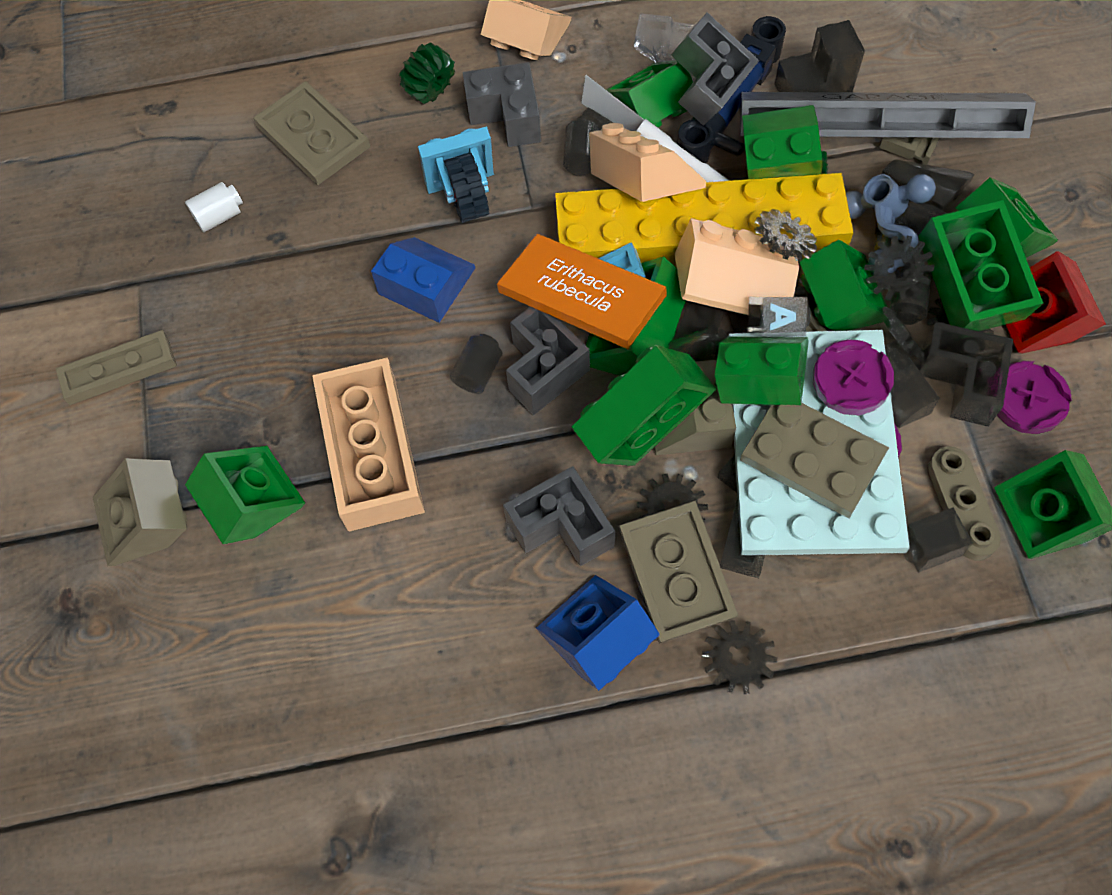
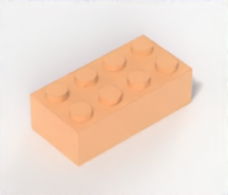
M388 357L312 375L338 513L348 532L425 513L396 380Z

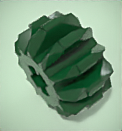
M431 42L426 45L421 44L416 52H410L409 59L403 62L404 68L399 73L401 78L400 86L416 101H420L423 104L429 101L434 102L438 95L444 94V89L451 85L450 78L455 74L453 69L455 61L438 45H434Z

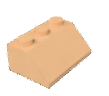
M620 123L605 124L602 126V130L589 132L591 174L641 202L706 188L705 179L673 150L660 145L657 140L642 137L640 132L627 130Z
M690 219L674 253L683 300L775 322L776 312L771 310V303L791 311L799 271V263L793 244L781 238L771 239L759 236L746 229L735 230L724 227L710 220Z

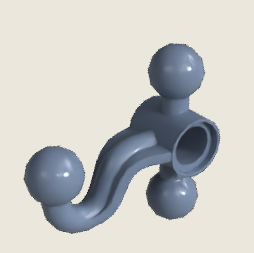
M880 174L872 177L866 183L863 194L858 191L846 193L851 219L858 218L866 209L873 208L880 232L888 238L900 240L904 243L903 248L897 253L888 249H879L872 253L869 257L868 267L873 275L882 278L888 277L893 274L896 268L906 265L916 255L919 247L917 234L913 229L894 223L895 218L902 215L907 209L909 200L917 204H923L934 196L936 187L931 177L925 174H918L912 177L907 182V185L899 186L890 176Z

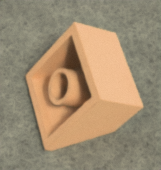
M489 0L481 35L491 38L490 44L495 47L509 50L511 45L520 49L519 55L538 60L539 56H550L568 28L572 17L524 0Z

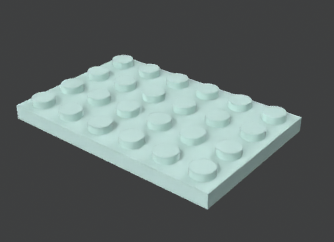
M883 330L729 334V337H808L809 343L802 403L889 447L849 519L740 461L741 454L771 405L732 404L736 423L734 448L741 555L906 553L909 549L891 394L889 393L885 403L873 412L859 416L846 415L828 408L817 396L813 386L815 363L820 355L825 352L826 348L833 343L847 339L861 340L872 344L871 348L876 349L879 353L882 351L886 355Z

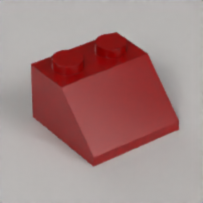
M1056 251L1030 267L1043 304L1025 320L1006 324V327L1018 353L1023 354L1071 343L1106 325L1077 263Z

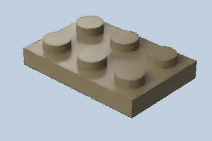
M307 81L253 117L256 127L316 185L324 182L371 147L369 139Z
M803 403L801 405H771L741 454L740 461L850 519L889 447Z
M696 501L619 525V532L650 620L660 634L657 637L659 644L738 617Z

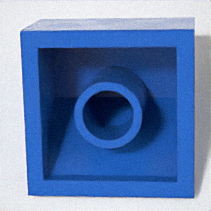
M413 237L391 243L371 270L379 295L440 323L475 270V264Z
M597 575L536 627L538 632L569 666L598 691L607 683L613 681L626 665L636 656L642 654L649 644L660 635L636 598Z

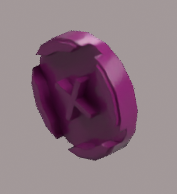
M847 339L831 344L820 355L813 369V386L817 396L828 408L841 414L859 416L875 411L885 403L894 385V370L889 358L882 351L879 353L876 349L871 348L872 344L861 340Z
M1025 360L1012 363L998 374L990 389L991 404L996 415L1008 427L1021 433L1040 434L1053 430L1066 418L1070 410L1069 403L1072 401L1071 390L1066 380L1054 368L1045 364L1042 367L1033 364L1035 361Z

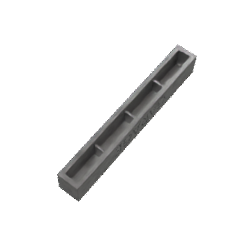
M742 92L740 135L744 136L743 115L814 105L820 137L1030 138L1036 101L1026 93Z

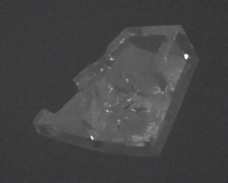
M640 13L634 48L655 63L674 61L675 59L671 54L696 24L673 22L670 16ZM690 73L692 80L694 82L695 77Z

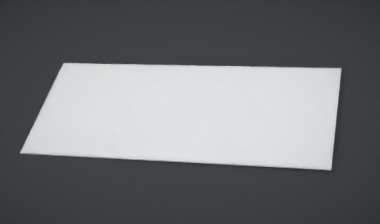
M585 75L582 104L607 124L620 123L627 130L637 131L644 119Z

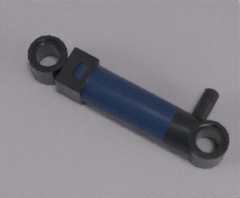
M764 16L754 22L752 34L746 33L740 43L759 62L723 108L704 126L695 117H692L691 120L684 122L680 126L677 145L700 162L708 163L714 146L736 156L742 154L745 148L744 143L724 135L723 132L741 108L742 92H752L757 84L762 85L771 72L773 63L780 59L786 33V26L783 21L776 17Z

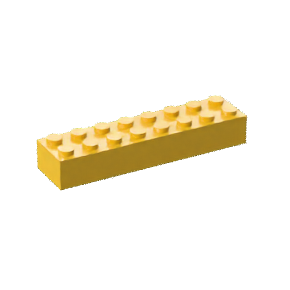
M842 173L706 182V188L644 202L619 189L555 193L558 242L595 258L603 257L632 242L638 252L641 263L664 256L677 268L674 253L691 218L700 221H714L721 226L735 230L746 229L756 235L771 239H784L793 244L798 261L837 240H841L849 245L853 236Z

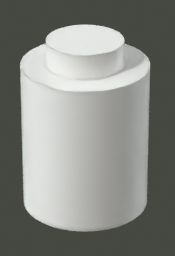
M220 182L185 201V204L200 229L205 233L241 213L238 206L243 204V201L233 185L226 187L223 182Z

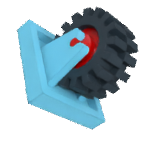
M487 126L479 129H467L458 135L444 139H432L426 144L418 146L428 194L444 190L448 203L454 202L462 223L489 215L488 200L485 193L489 192L486 177L494 175L491 137Z

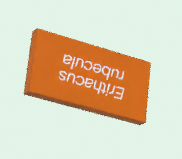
M536 234L497 283L499 293L626 349L630 348L667 296L666 286L540 234Z

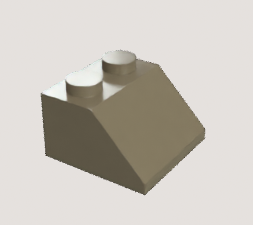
M717 360L696 362L717 388L715 379ZM717 388L715 392L654 447L655 455L731 448L736 432L732 404H721Z
M126 458L93 496L107 566H116L169 548L187 529V516L185 511L182 510L178 494V480L173 474L170 460Z

